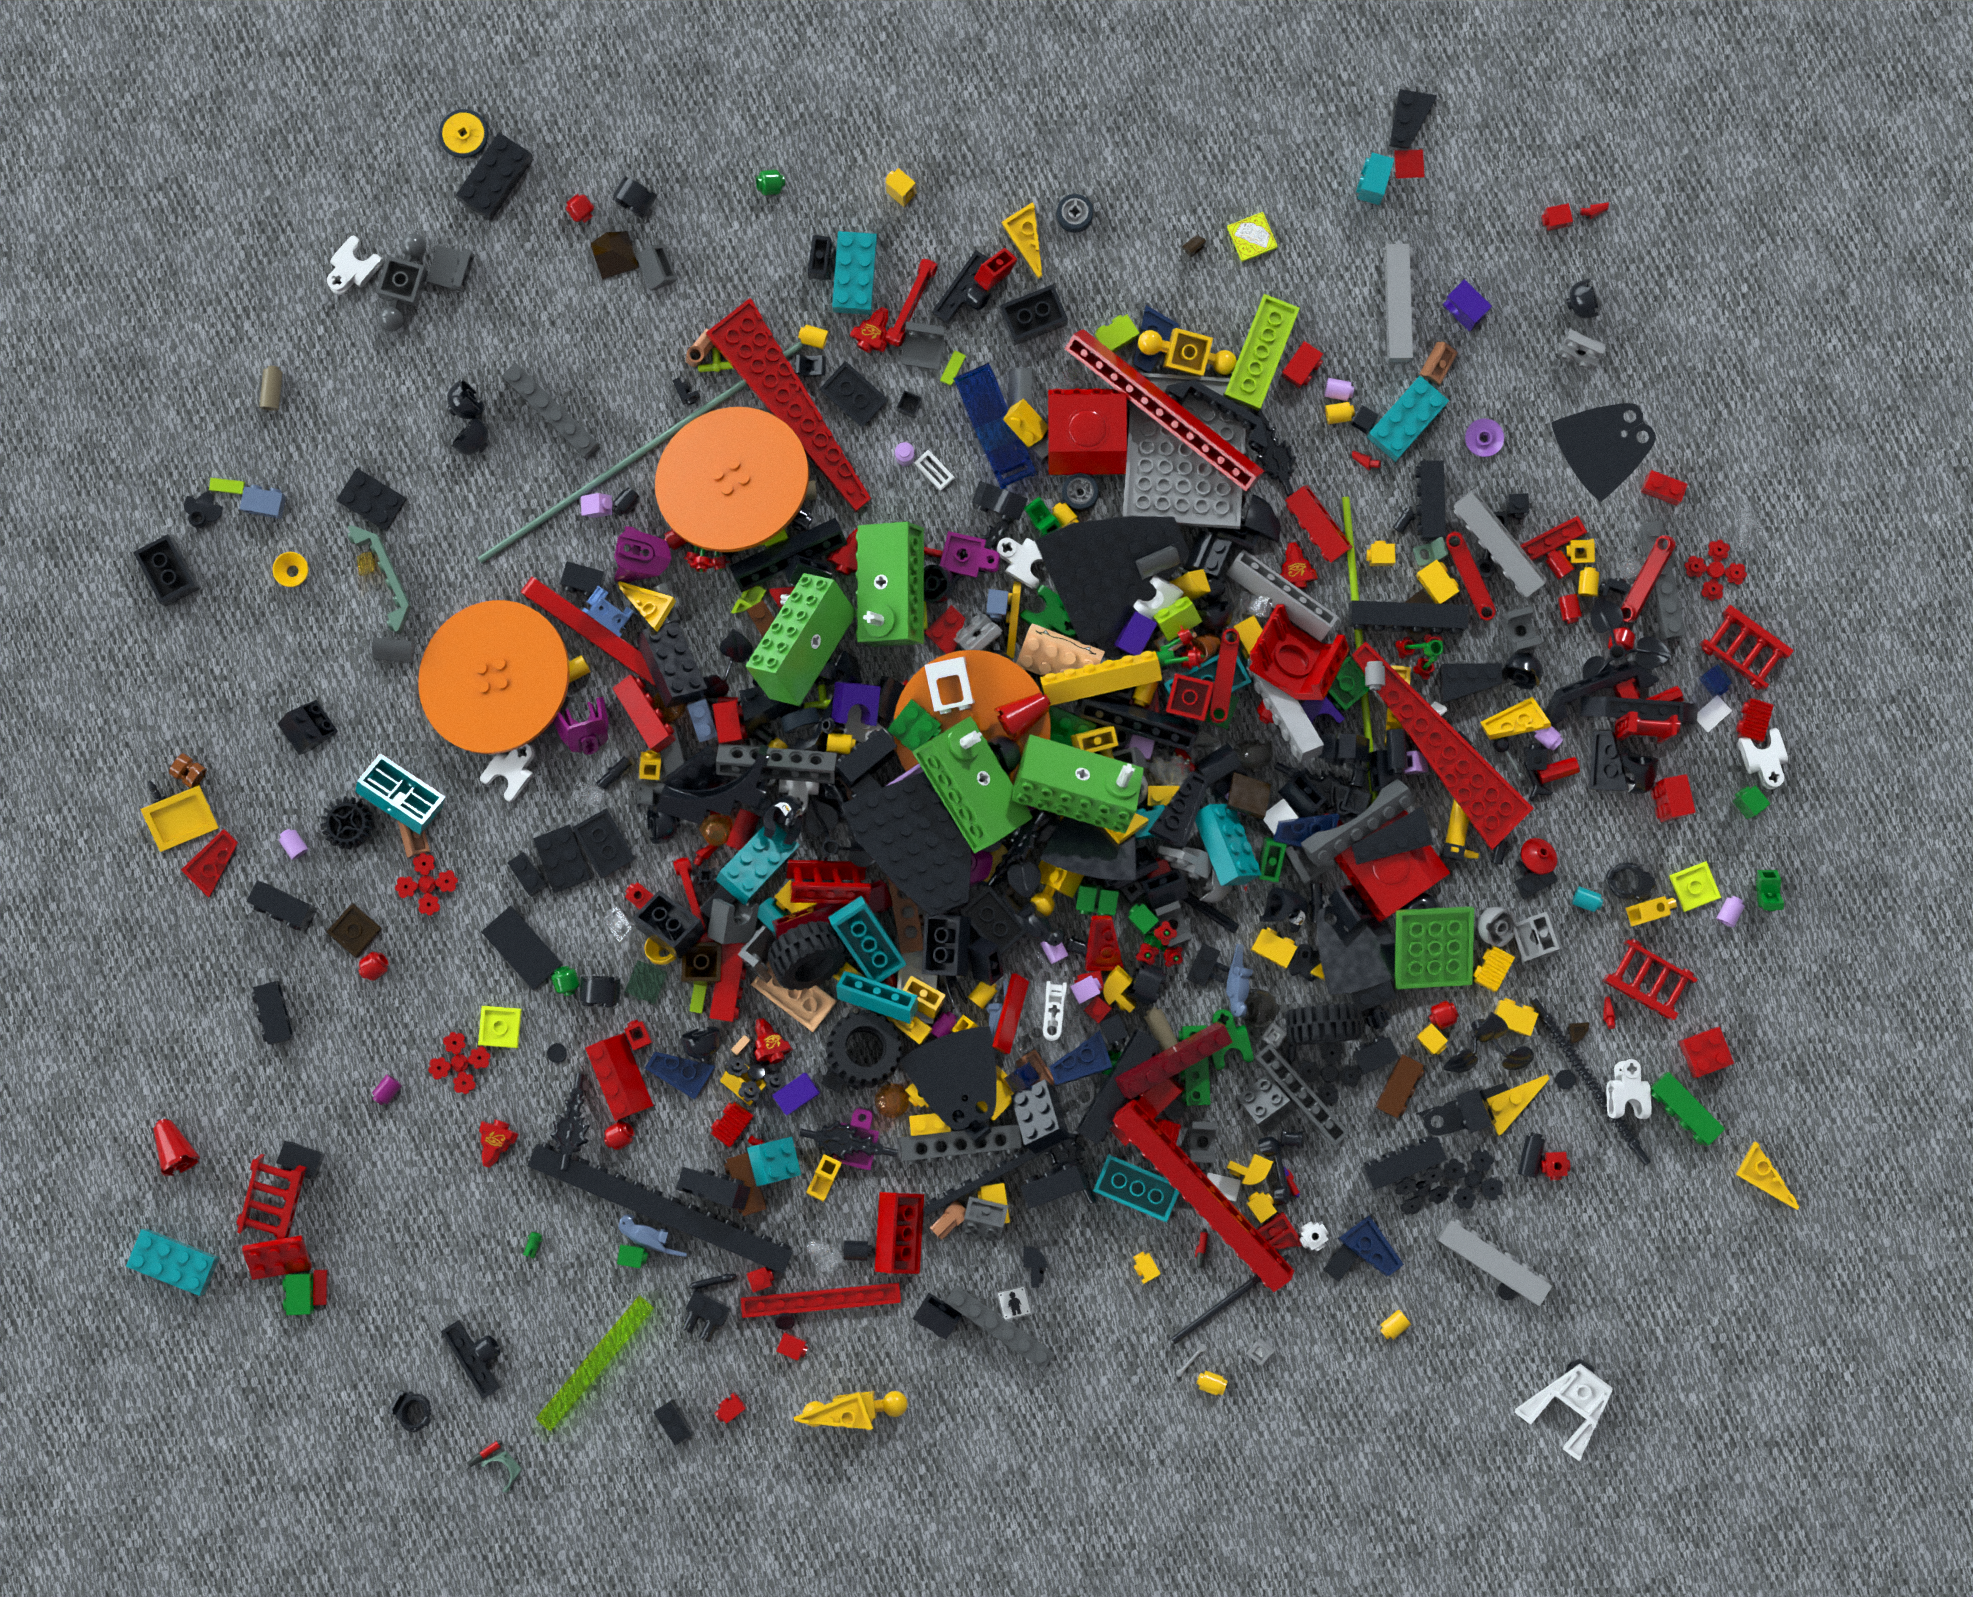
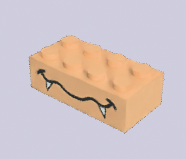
M1032 623L1016 664L1023 669L1045 676L1049 673H1062L1067 669L1083 668L1088 664H1100L1105 651L1087 644H1081L1077 640Z

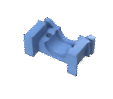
M597 586L589 600L586 601L592 607L590 610L584 607L582 611L620 637L622 635L619 632L620 628H624V625L635 612L628 607L621 612L605 600L608 592Z

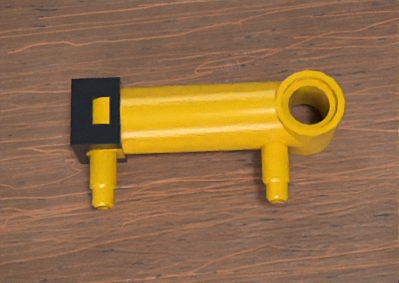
M1453 799L1441 858L1462 861L1464 857L1478 859L1479 853L1465 849L1469 819L1455 799Z

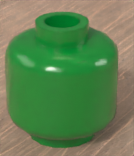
M777 169L763 170L759 173V176H756L757 191L761 192L764 196L780 194L782 187H785V178L783 175H780Z
M563 966L554 970L555 973L551 979L555 991L558 994H564V996L575 994V990L580 986L576 970L569 966Z

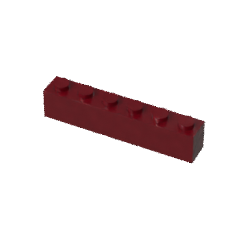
M882 880L870 883L871 894L868 906L872 912L881 913L888 910V907L893 906L886 883ZM818 903L773 920L772 924L777 939L782 934L787 933L789 929H794L800 924L804 925L812 921L814 923L817 921L830 923L828 917L848 904Z
M1215 1022L1117 1076L1115 1080L1122 1095L1132 1099L1233 1043L1225 1025Z

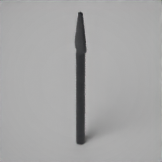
M1288 1254L1283 1256L1285 1261L1290 1257ZM1254 1274V1277L1171 1338L1173 1343L1177 1344L1253 1286L1263 1283L1262 1279L1257 1274Z

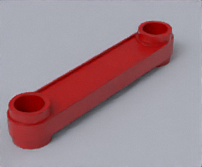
M925 258L921 260L918 267L919 274L894 327H890L886 334L885 341L898 347L902 346L906 335L904 333L906 322L910 321L929 279L933 278L937 272L938 264Z
M1451 532L1446 538L1447 547L1478 615L1483 620H1491L1496 614L1495 605L1464 537L1459 532ZM1458 536L1460 544L1452 545L1449 541L1450 537ZM1484 607H1490L1493 613L1490 616H1485L1481 610Z
M1663 535L1657 538L1621 607L1624 622H1634L1637 620L1669 557L1675 549L1676 542L1671 536ZM1665 540L1668 541V547L1666 549L1663 548V542ZM1628 609L1631 610L1630 618H1627L1626 612Z
M1233 628L1225 630L1221 638L1215 686L1210 708V719L1216 724L1223 723L1228 716L1240 640L1238 631ZM1232 633L1235 635L1236 640L1228 642L1225 635ZM1221 710L1224 714L1223 719H1216L1213 712Z
M688 857L676 859V861H673L677 876L681 875L692 914L702 921L706 933L697 942H714L713 939L707 937V929L690 877V872H693Z

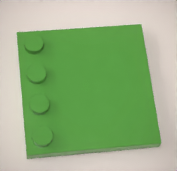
M1472 906L1396 910V989L1472 985L1474 908Z

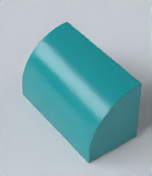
M769 897L759 906L757 917L776 935L772 921L788 914L775 904L772 897Z

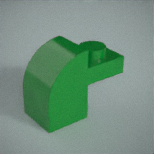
M1040 497L1024 508L1031 519V523L1041 536L1062 527Z
M1757 870L1756 890L1758 906L1763 907V910L1772 912L1784 910V901L1780 894L1781 877L1778 871Z

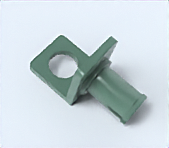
M1439 537L1429 544L1413 548L1418 566L1430 564L1436 559L1439 561L1450 552L1443 537ZM1456 538L1449 540L1452 545L1459 544ZM1421 550L1428 552V560H1423L1420 557Z

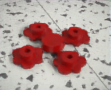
M1721 539L1708 544L1710 549L1708 555L1713 556L1714 560L1708 567L1703 563V558H1697L1696 556H1690L1688 562L1684 564V567L1687 569L1686 574L1689 577H1701L1702 573L1707 570L1708 575L1714 578L1709 582H1705L1703 584L1704 588L1701 591L1702 596L1708 597L1709 601L1722 598L1723 592L1721 590H1723V585L1719 584L1717 579L1722 577L1723 574L1728 577L1729 583L1734 582L1736 585H1740L1743 582V578L1747 576L1743 564L1739 563L1736 565L1731 563L1729 568L1725 569L1724 565L1719 562L1722 558L1726 559L1728 557L1727 552L1730 550V546L1727 543H1723Z
M421 853L420 856L414 857L413 864L415 865L414 870L424 876L419 879L418 884L410 876L406 878L399 877L395 890L398 891V895L401 898L413 896L417 888L426 893L423 898L418 900L420 904L418 910L422 914L426 913L431 916L434 912L440 910L438 897H433L430 893L434 890L435 884L440 887L442 892L447 890L453 892L456 889L455 884L458 883V878L454 877L455 874L451 870L445 873L440 872L439 878L436 880L428 876L430 870L435 868L433 864L435 859L432 855Z
M451 1032L449 1036L443 1039L446 1051H452L453 1054H456L451 1059V1064L445 1061L443 1057L439 1059L433 1058L430 1060L431 1067L428 1068V1072L432 1073L434 1079L439 1080L441 1077H447L448 1071L452 1067L453 1070L460 1072L458 1078L453 1079V1083L456 1084L454 1086L455 1092L468 1094L470 1090L476 1087L473 1075H467L466 1072H463L467 1069L468 1062L474 1065L475 1069L480 1067L486 1068L489 1066L488 1059H490L491 1055L486 1053L485 1047L480 1046L477 1050L472 1049L471 1055L467 1059L466 1056L459 1054L461 1049L466 1046L465 1042H463L465 1036L462 1033L456 1034Z

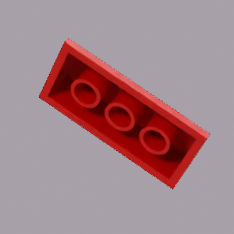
M624 1033L585 1047L614 1121H619L654 1106Z
M879 1192L875 1272L920 1274L924 1194Z

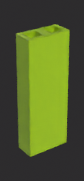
M956 350L954 351L940 379L941 382L952 386L966 355Z
M210 478L209 491L243 495L245 482Z
M694 984L690 1012L702 1014L707 986Z

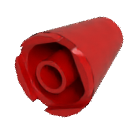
M1037 693L998 706L994 709V712H999L1000 715L997 716L999 723L1008 736L1012 734L1014 737L1012 740L1017 742L1050 710L1049 705H1051V702L1046 694Z
M167 1119L158 1121L153 1130L162 1175L173 1176L174 1171L179 1170L182 1173L198 1163L197 1159H200L199 1154L173 1121Z

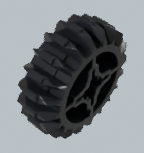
M344 797L343 803L337 798L336 806L331 802L329 806L332 809H324L328 813L327 817L321 816V819L326 820V823H321L320 826L327 828L322 831V834L328 835L326 838L328 842L333 840V846L336 847L339 844L340 849H344L346 844L347 849L351 850L352 843L355 848H359L358 841L365 844L366 841L363 837H371L367 830H374L373 827L369 826V824L374 823V820L368 819L373 813L371 811L366 812L369 806L364 805L362 807L363 801L359 800L356 803V798L354 797L350 799V802L348 797ZM344 808H353L345 816L337 814ZM358 812L362 817L361 828L356 824ZM340 818L343 820H348L349 822H351V825H353L355 828L351 826H345V824H343L344 822L341 821ZM333 819L339 823L337 835L333 830ZM349 831L358 833L352 838L342 839Z

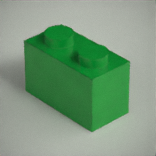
M1756 785L1751 788L1749 786L1742 788L1734 794L1736 798L1732 801L1746 819L1756 816L1771 804Z
M1264 837L1259 860V869L1262 875L1258 878L1278 883L1286 844L1273 840L1274 838Z
M1136 904L1128 911L1130 916L1127 920L1142 936L1159 922L1144 904L1140 906Z
M313 1273L285 1275L283 1291H286V1299L283 1300V1310L286 1311V1315L313 1314Z

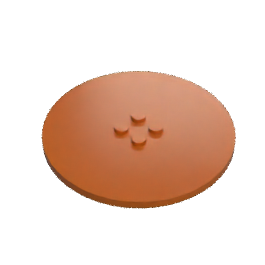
M728 407L714 410L699 416L685 425L666 446L658 463L655 476L657 503L663 517L672 530L690 544L716 552L743 551L772 539L794 519L807 493L809 464L799 438L778 417L749 407Z
M505 600L485 601L471 605L449 618L428 643L421 660L418 678L419 696L423 710L434 729L447 741L459 748L480 754H499L518 749L541 735L559 713L569 685L570 667L568 653L556 628L539 612L526 605Z
M962 650L945 654L927 664L965 657L972 697L975 700V703L970 704L971 708L959 710V707L951 708L952 712L940 714V711L934 712L925 666L907 683L896 706L894 720L909 701L913 699L942 723L940 734L971 716L982 736L987 741L997 736H1006L1013 739V735L1010 734L1008 736L997 719V716L1000 714L999 712H994V709L1037 693L1043 695L1034 679L1022 667L1010 659L989 651ZM958 675L942 677L937 680L942 705L958 703L964 700ZM1049 711L1016 742L1020 749V756L1030 734L1050 740L1051 722ZM894 736L898 757L907 772L918 765L919 762L912 751ZM1018 766L1013 772L1008 774L1009 780L1011 781L1013 786L1015 783Z

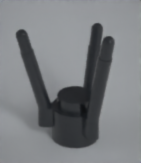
M937 976V990L941 992V986L942 989H947L952 1009L956 1008L951 990L954 985L965 1004L968 1003L958 983L957 976ZM942 1007L940 1008V1010H939V1012H938V1017H939L940 1014L942 1013Z

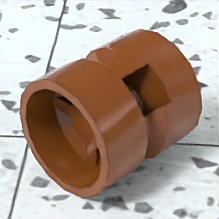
M1205 633L1191 640L1193 646L1190 643L1186 646L1188 651L1193 650L1194 646L1202 651L1204 655L1203 662L1219 654L1221 642L1215 634Z
M184 753L176 758L169 769L170 775L177 780L182 779V783L189 788L198 786L207 772L205 767L197 762L193 763V759Z

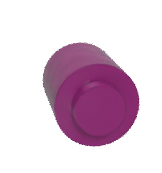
M949 1011L946 1014L942 1012L931 1027L933 1029L931 1033L938 1038L951 1034L953 1032L951 1031L957 1023L955 1020L958 1017Z
M386 1074L372 1092L374 1095L373 1100L380 1105L384 1103L388 1105L402 1085Z

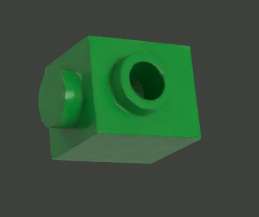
M621 1244L617 1265L642 1268L643 1264H647L648 1253L645 1252L646 1248Z

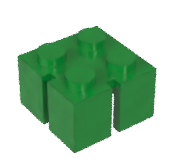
M1080 883L1076 909L1079 910V913L1091 915V912H1097L1099 916L1115 915L1119 890H1105L1100 885Z

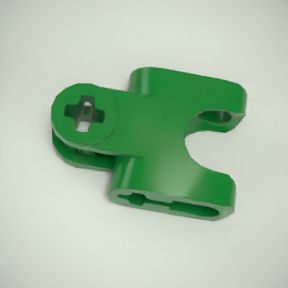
M1039 585L1037 594L1045 601V610L1041 613H1033L1025 609L1020 613V618L1030 626L1033 623L1051 631L1055 630L1066 637H1074L1076 635L1074 629L1065 630V624L1069 625L1071 622L1059 595L1046 586Z
M1225 1009L1217 1010L1213 1014L1212 1021L1213 1024L1218 1022L1222 1013L1223 1016L1228 1017L1224 1025L1233 1043L1211 1054L1217 1071L1225 1067L1224 1054L1230 1048L1238 1049L1242 1054L1243 1060L1247 1063L1253 1062L1254 1059L1245 1025L1235 1027L1232 1014Z

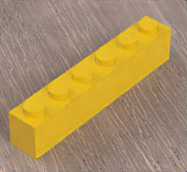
M1145 651L1140 655H1128L1114 661L1106 660L1097 665L1088 664L1083 668L1067 669L1062 673H1049L1044 677H1040L1043 695H1047L1051 705H1056L1161 681L1162 676L1156 652Z

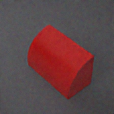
M740 808L726 845L740 851L752 839L760 817Z

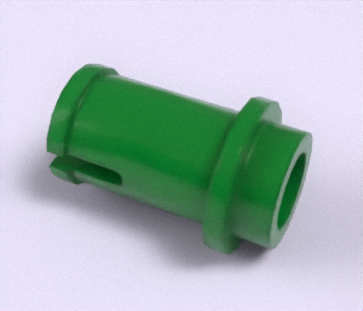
M531 1231V1234L527 1236L529 1239L523 1255L528 1257L530 1253V1258H535L539 1244L543 1241V1235Z

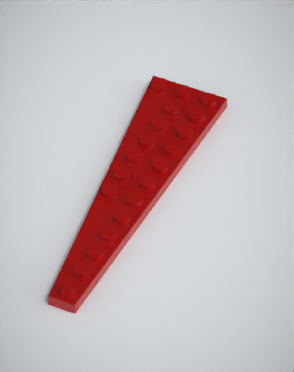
M750 297L708 330L705 335L770 412L794 431L808 457L856 512L868 503L871 498Z
M1365 641L1351 657L1364 675L1367 662H1383L1385 667V686L1381 687V690H1377V693L1403 729H1405V732L1483 840L1493 850L1534 808Z

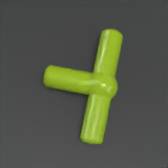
M716 347L712 349L713 363L698 365L700 373L734 369L729 362H721L720 351Z
M824 684L818 685L819 701L804 703L805 709L811 707L827 709L831 699L827 700Z

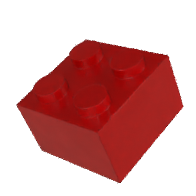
M1175 673L1166 712L1206 722L1215 683Z
M736 701L713 704L719 744H745L744 739L748 738L745 725L741 722V719H744L742 706L738 705Z
M1720 1026L1679 1040L1693 1078H1698L1735 1064Z

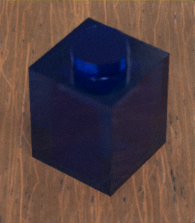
M1718 664L1699 677L1712 697L1716 694L1719 696L1723 695L1729 690L1727 686L1732 683Z
M1028 1062L1004 1079L1015 1094L1040 1079L1030 1062Z

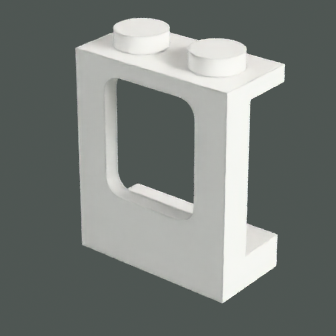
M965 657L925 665L934 712L940 711V714L952 712L951 708L954 707L964 710L971 708L970 704L975 703L972 697ZM958 675L964 700L958 703L942 705L937 680L942 677Z

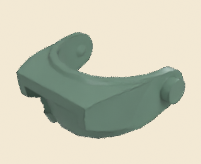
M503 1451L494 1457L485 1459L481 1463V1467L487 1466L491 1461L504 1463L510 1471V1482L502 1490L503 1493H507L511 1489V1484L520 1475L522 1468L507 1451Z

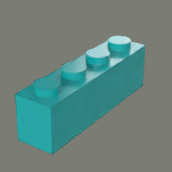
M847 971L843 972L836 986L837 998L839 1000L911 1024L918 1010V995Z

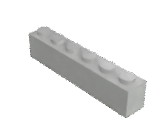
M1386 244L1384 248L1387 362H1411L1413 356H1416V345L1412 344V337H1415V326H1412V318L1415 317V307H1411V299H1414V288H1411L1414 270L1410 269V262L1413 261V250H1410V244Z
M1475 489L1471 490L1454 504L1456 516L1459 519H1464L1469 532L1476 534L1481 547L1489 550L1492 554L1490 555L1491 559L1495 564L1502 566L1504 575L1507 579L1514 581L1516 584L1515 588L1521 595L1524 594L1528 597L1546 583L1547 579Z
M1244 549L1226 573V575L1274 609L1277 604H1284L1289 620L1320 642L1339 618Z
M1249 658L1245 670L1249 678L1253 680L1256 692L1261 694L1266 709L1271 711L1274 723L1281 728L1284 740L1289 742L1294 757H1297L1301 763L1321 755L1324 744L1299 701L1250 671L1249 667L1252 661Z
M1459 1220L1447 1221L1437 1237V1241L1535 1305H1541L1552 1288V1285L1548 1284V1278L1541 1274L1536 1276L1531 1272L1533 1269L1524 1263L1519 1265L1514 1261L1516 1258L1508 1252L1502 1254L1498 1251L1499 1247L1491 1241H1488V1243L1482 1241V1235L1474 1230L1471 1232L1464 1229L1465 1224Z

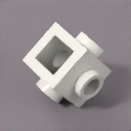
M1309 1222L1301 1227L1302 1231L1299 1232L1301 1237L1299 1241L1305 1249H1315L1318 1251L1326 1246L1325 1242L1329 1240L1326 1235L1329 1233L1323 1224L1319 1225L1316 1222ZM1313 1233L1318 1234L1317 1240L1312 1239L1311 1236Z

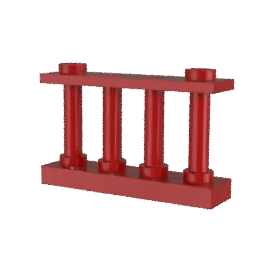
M1728 605L1722 612L1725 620L1710 641L1704 639L1699 645L1703 647L1702 650L1710 656L1713 654L1751 681L1750 685L1757 690H1764L1769 686L1764 679L1777 661L1790 657L1794 650L1732 605ZM1735 623L1741 627V632L1726 653H1724L1716 645L1731 624ZM1752 635L1757 639V643L1743 663L1740 664L1732 656L1745 638ZM1768 646L1773 650V655L1758 676H1756L1748 668L1763 647Z
M1628 712L1615 721L1614 733L1617 741H1623L1631 735L1655 736L1657 737V744H1662L1677 735V732L1680 731V721L1678 720V715H1673L1664 721L1640 720L1638 712Z
M788 860L786 879H795V882H791L790 903L849 904L862 896L866 903L869 904L871 884L862 883L861 881L865 880L866 867H858L851 861ZM803 879H814L815 882H803ZM822 879L834 880V882H823ZM842 880H853L854 883H842Z
M1629 939L1625 940L1623 944L1629 947L1616 972L1612 973V975L1606 974L1602 982L1671 1021L1675 1020L1679 1013L1674 1011V1005L1688 981L1696 983L1698 979L1693 977L1694 973L1685 968L1681 970L1641 947V942L1635 939H1631V941ZM1638 952L1645 956L1646 959L1634 981L1628 985L1622 981V976L1633 956ZM1654 961L1664 968L1650 993L1644 994L1640 991L1641 988L1639 986ZM1673 972L1681 978L1667 1003L1662 1004L1657 1001V995L1669 973Z
M260 1154L256 1159L252 1160L250 1166L252 1174L242 1214H239L236 1225L239 1226L237 1233L241 1234L248 1226L274 1234V1237H277L276 1240L289 1238L307 1167L298 1165L290 1172L263 1164L265 1155ZM261 1171L288 1179V1182H290L289 1189L284 1190L258 1182ZM256 1190L283 1197V1200H286L285 1206L278 1208L255 1201ZM251 1209L279 1216L281 1219L280 1225L276 1227L249 1219Z

